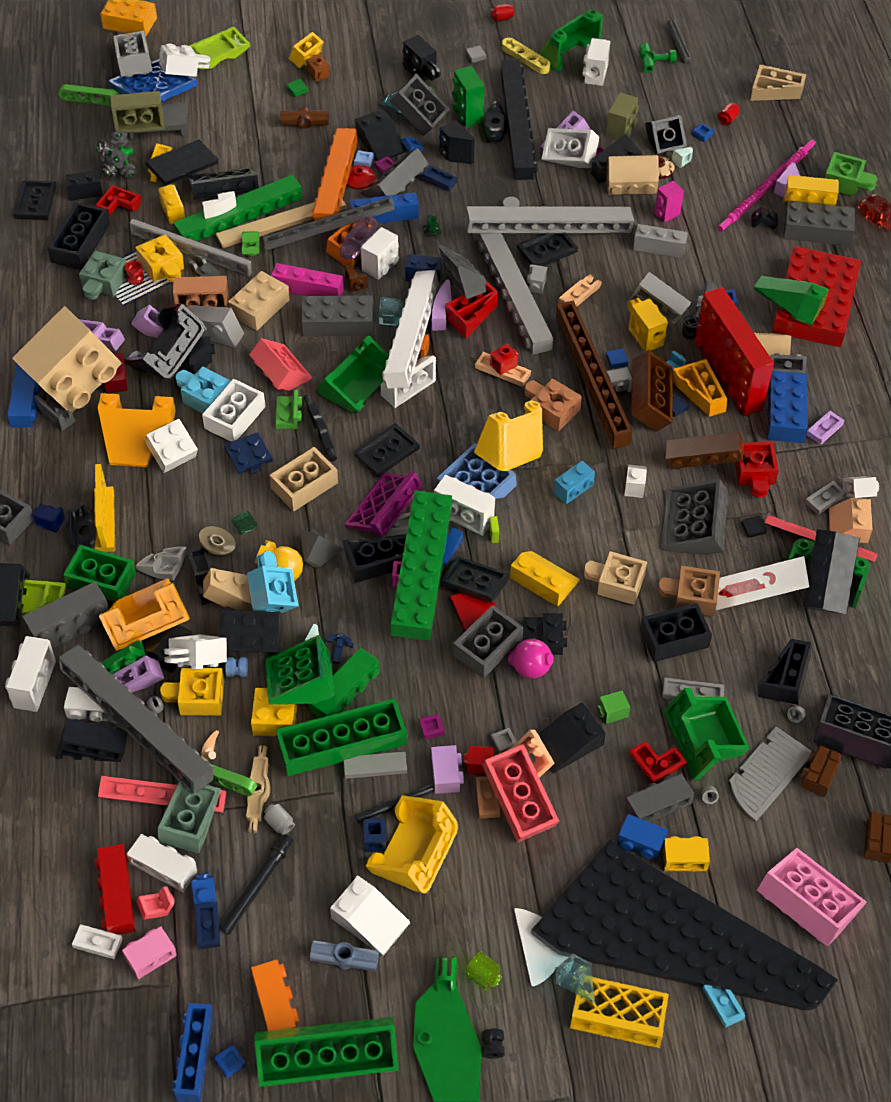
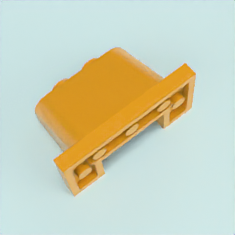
M169 578L116 600L108 611L99 615L116 651L131 645L137 640L142 641L190 619L173 582L171 583Z

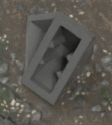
M304 529L300 530L304 562L316 568H319L344 550V548L320 535Z

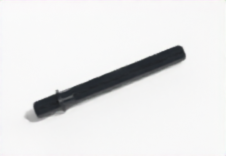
M287 834L282 835L276 846H272L271 853L220 925V930L228 935L232 933L279 862L285 859L286 852L294 841L291 836Z

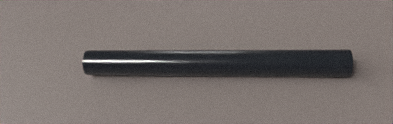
M429 784L403 796L420 798L435 790L433 785ZM401 797L356 815L357 823L359 824L364 822V819H369L394 809Z

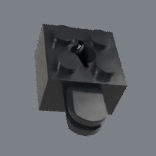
M419 35L403 41V67L405 70H408L413 76L417 74L424 82L429 79L433 81L441 76L440 69L437 66V51Z

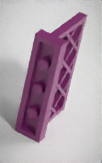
M409 472L407 476L384 473L344 524L346 528L375 532L377 537H384L413 500L414 490L419 491L423 486L416 472ZM384 499L383 502H381V503L375 505V503H377V502H379V501H381V500ZM374 512L373 515H371V516L365 518V516H367V515H369V514H371V513Z

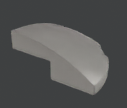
M166 548L162 550L163 552L146 556L136 564V569L147 575L159 579L169 578V580L174 581L184 562L187 548Z

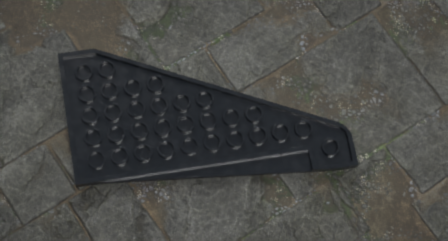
M611 839L531 929L532 935L558 955L699 987L710 985L714 989L723 991L728 989L734 995L800 1010L818 1008L838 981V979L820 966L627 852Z

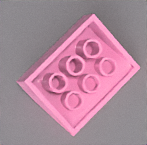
M798 848L766 874L757 889L765 899L776 905L784 914L791 917L800 927L806 929L826 946L838 937L867 903Z

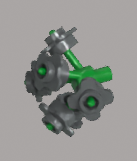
M118 131L111 134V143L120 147V149L110 148L109 143L102 139L96 144L97 155H99L100 161L104 162L101 165L102 172L107 177L116 176L117 169L115 166L121 168L120 174L124 178H132L138 173L135 166L128 164L127 161L129 155L133 153V149L131 147L127 149L123 147L128 142L126 131Z

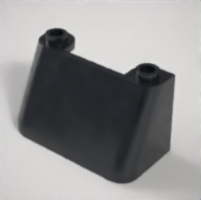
M182 303L165 306L160 310L157 315V322L164 329L148 352H144V354L139 351L131 352L124 362L133 369L160 378H171L202 336L205 328L204 323Z

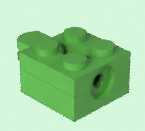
M834 152L825 179L839 180V192L855 196L857 188L872 191L877 182L876 175L863 172L866 160Z

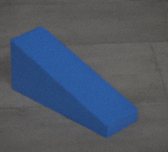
M453 527L446 541L444 566H447L463 541V532Z

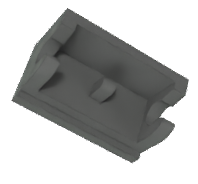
M46 393L47 399L45 401L40 396L36 398L39 412L61 431L76 422L73 413L63 409L48 393Z

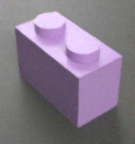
M456 745L431 747L435 794L460 792V784H464L463 771H459L458 766L462 765L461 753H457Z

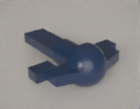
M343 633L330 634V638L327 637L326 642L332 643V640H336L333 662L340 663L344 642L348 643L347 647L353 648L354 643H351L352 639Z

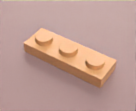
M485 352L481 354L475 363L476 369L521 387L525 385L531 375V370L517 365V367L500 376L490 365V354Z

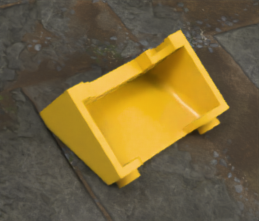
M532 400L524 404V415L514 419L508 418V415L503 412L489 415L474 453L501 471H508L540 458L543 452L542 408L540 404Z
M402 795L395 806V814L400 823L384 855L378 852L373 853L369 857L366 867L374 875L415 892L427 893L457 834L458 823L443 801Z

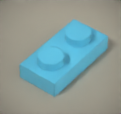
M703 985L702 989L724 1028L745 1018L746 1015L731 990L725 989L723 991L714 989L710 985Z

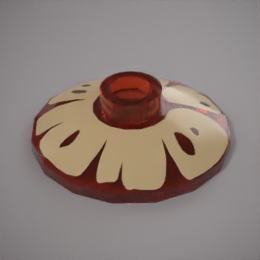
M658 155L659 179L668 178L674 173L675 165L671 159Z

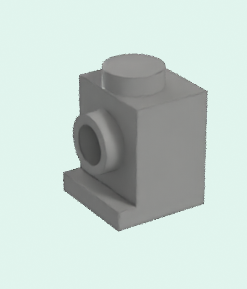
M530 264V272L527 277L530 292L542 294L547 278V267Z
M627 367L607 371V376L615 392L627 390L629 393L632 391V377Z

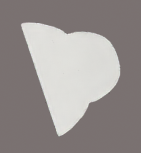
M515 908L531 985L536 986L550 977L556 967L567 964L573 958L558 955L531 934V929L542 918L541 916L524 909Z

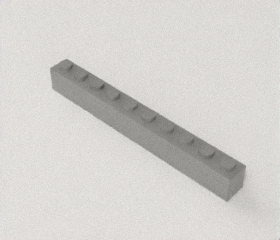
M467 206L465 214L467 233H631L634 223L630 207Z
M473 233L474 240L478 241L480 252L484 254L486 264L490 266V273L492 276H495L496 285L501 289L502 298L506 299L508 310L512 311L514 323L518 324L519 333L525 338L527 349H530L532 355L552 350L553 337L502 234Z

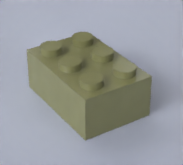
M160 91L111 96V108L116 132L126 131L131 133L165 129Z

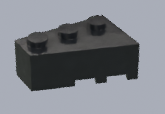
M66 719L60 736L56 759H62L63 756H75V760H82V757H95V761L121 762L125 753L128 733L119 727L110 728L99 723L91 724L82 722L79 719Z

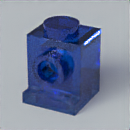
M40 504L33 512L37 527L57 533L65 520L63 508L60 506L56 509L50 505Z

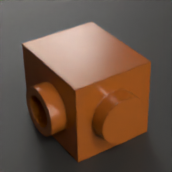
M321 54L306 59L307 72L315 82L330 77L329 64Z

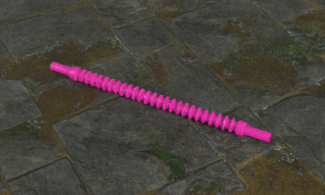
M810 140L804 147H800L782 166L774 171L769 178L761 183L753 193L726 216V219L717 227L718 230L722 232L730 224L735 223L742 214L750 209L758 199L776 184L778 178L792 162L795 164L800 162L816 142Z

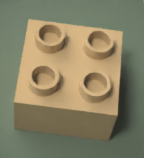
M65 306L12 358L62 407L72 413L76 409L84 407L89 402L91 394L102 383L110 381L115 376L117 368L122 364L96 335Z

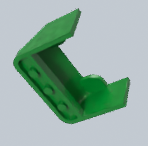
M806 538L798 539L793 545L788 560L794 559L795 556H804V559L811 561L815 541ZM857 556L854 575L862 579L852 605L853 608L857 606L870 568L869 561L860 556Z

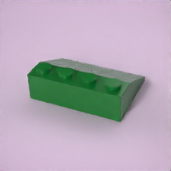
M320 635L265 659L267 693L270 705L318 703L326 701L335 695L330 653Z

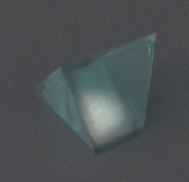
M572 954L558 966L556 970V983L595 1004L591 973L592 964Z

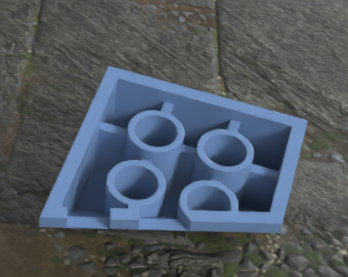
M475 443L436 478V481L439 482L445 475L456 478L462 483L471 485L484 493H489L495 499L504 498L517 486L516 474L513 471L498 470L474 453L477 446Z

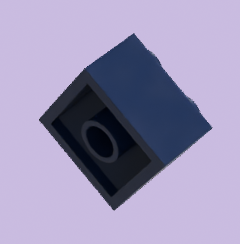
M407 254L405 281L411 282L417 271L436 270L438 281L440 282L443 265L442 257Z

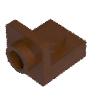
M352 264L345 265V277L350 291L366 289L367 275H358L357 270L354 271Z

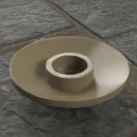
M205 527L198 536L200 544L207 551L216 555L231 554L236 546L233 536L219 527Z

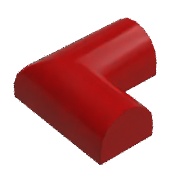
M112 185L95 207L107 209L108 216L112 214L117 206L137 211L141 204V195Z
M646 741L629 750L630 757L652 784L661 781L687 764V761L675 747L657 756Z

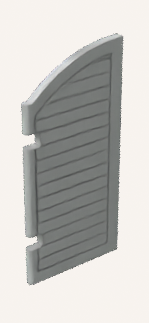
M776 726L766 737V740L770 743L767 745L761 742L739 767V770L743 772L742 775L735 772L728 780L738 805L754 822L761 817L808 762L812 752Z

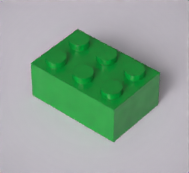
M472 66L454 70V77L452 78L454 90H452L454 98L452 103L453 111L458 114L459 121L464 124L465 128L483 123V82Z
M80 545L63 576L66 587L75 591L96 581L106 600L115 602L125 596L136 575L134 561L131 559Z

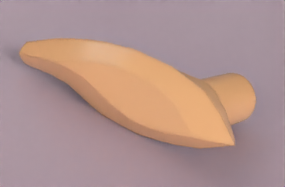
M216 730L205 742L201 752L202 759L208 761L216 757V753L213 750L219 731Z

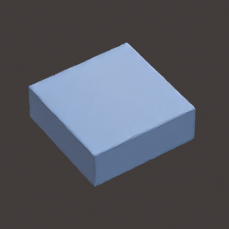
M358 150L354 159V165H363L370 168L374 153Z

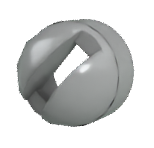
M155 695L148 699L147 707L157 714L163 710L164 703L159 696ZM155 701H156V702H157V704H158V706H157V707H155V705H154V703H153V702H155Z
M797 705L788 710L787 716L791 722L799 723L804 719L806 712L804 708Z
M705 786L702 789L701 796L705 803L713 804L717 802L719 794L714 786Z

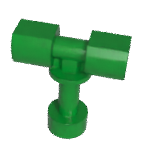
M643 43L639 46V53L641 59H643L642 66L645 73L653 72L655 61L668 60L669 63H676V50H669L668 54H655L654 51H650L649 44Z

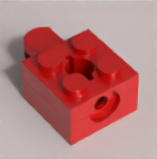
M773 442L744 443L743 461L734 462L738 486L750 485L753 496L758 498L765 497L768 493L769 485L776 484L779 472Z

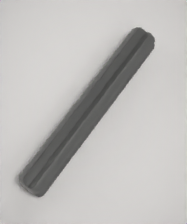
M674 19L668 20V29L682 61L689 63L691 55Z

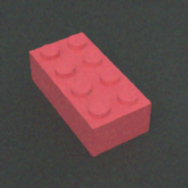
M524 744L485 760L483 769L517 843L553 828L558 824L559 819Z

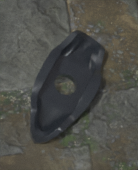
M497 100L492 103L483 119V133L487 143L493 141L500 142L503 140L504 134L507 133L506 116L501 104ZM492 120H497V121H499V123H498V124H493V123H491V121H492Z
M86 504L68 510L67 534L74 549L77 551L80 545L95 549L96 527L91 511ZM88 527V532L85 535H81L82 529Z

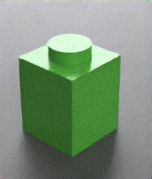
M623 690L600 697L597 712L600 718L603 717L605 724L625 719L629 716L630 706Z

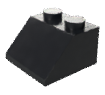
M681 115L645 123L648 140L656 154L687 147Z
M456 120L440 127L439 152L441 156L445 157L449 162L473 164L475 138Z
M99 170L66 175L70 201L103 196Z

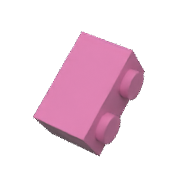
M162 927L148 931L143 938L130 942L122 950L125 960L138 980L177 956L174 945Z

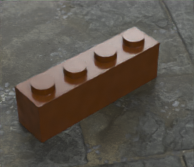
M740 432L667 440L666 460L670 469L743 461L744 441Z

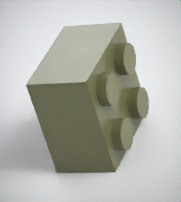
M624 93L618 95L608 112L606 137L618 140L625 134L628 137L631 135L632 127H635L638 121L636 117L639 110L637 97Z

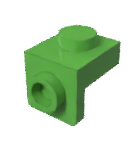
M242 232V254L247 256L259 254V232Z

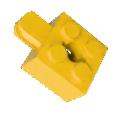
M166 234L136 247L137 261L141 262L142 268L154 282L165 277L169 282H174V277H181V270L184 269L183 255Z
M638 297L628 301L627 306L630 312L628 329L644 351H651L664 346L668 321L660 313L658 306L651 299L641 301Z
M181 668L180 683H163L161 686L162 700L165 703H178L180 715L221 716L224 689L222 668Z

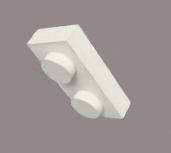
M80 924L72 946L75 949L115 959L123 939L121 935Z

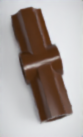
M301 107L298 111H280L281 125H298L303 129H307L311 125H329V111H311L308 107Z

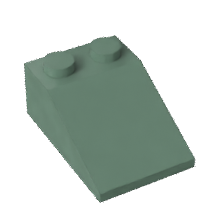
M179 781L158 827L159 843L199 854L206 839L221 789L206 785L193 794Z

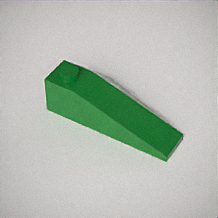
M761 276L754 286V290L769 301L773 300L776 302L781 310L785 309L791 313L792 318L812 326L823 308L829 290L812 282Z

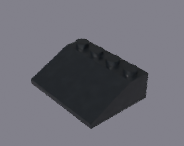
M828 694L813 742L819 746L837 750L841 754H849L862 761H869L878 764L882 768L891 769V714Z

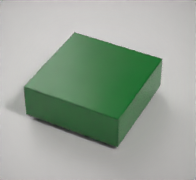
M301 79L286 84L287 89L294 97L308 92V87Z

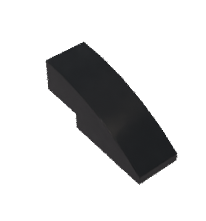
M204 547L187 550L202 605L213 603V601L203 597V580L210 568H213L208 551Z

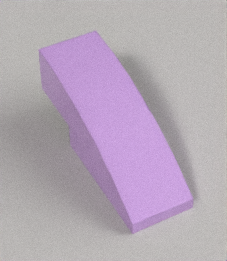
M446 280L435 297L432 309V331L446 330L445 304L452 301L450 280Z
M80 320L110 351L116 352L125 340L120 329L106 328L103 322Z

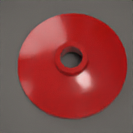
M351 166L346 185L353 189L367 188L375 180V173L367 166Z

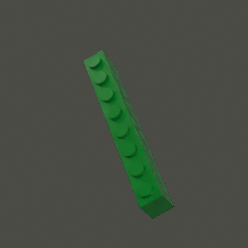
M290 175L235 197L236 206L221 215L205 219L203 210L173 222L175 234L194 241L208 238L216 233L303 199L302 186L293 175Z

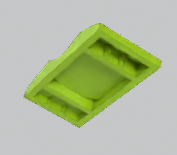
M232 27L189 46L196 54L209 56V68H214L219 62L227 58H237L250 47V43L235 27Z
M25 580L24 588H27V593L22 595V604H24L22 616L64 597L66 583Z

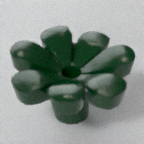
M435 215L427 216V225H424L422 228L424 232L431 231L433 236H438V234H441V230L438 228L439 224L436 222L437 218Z

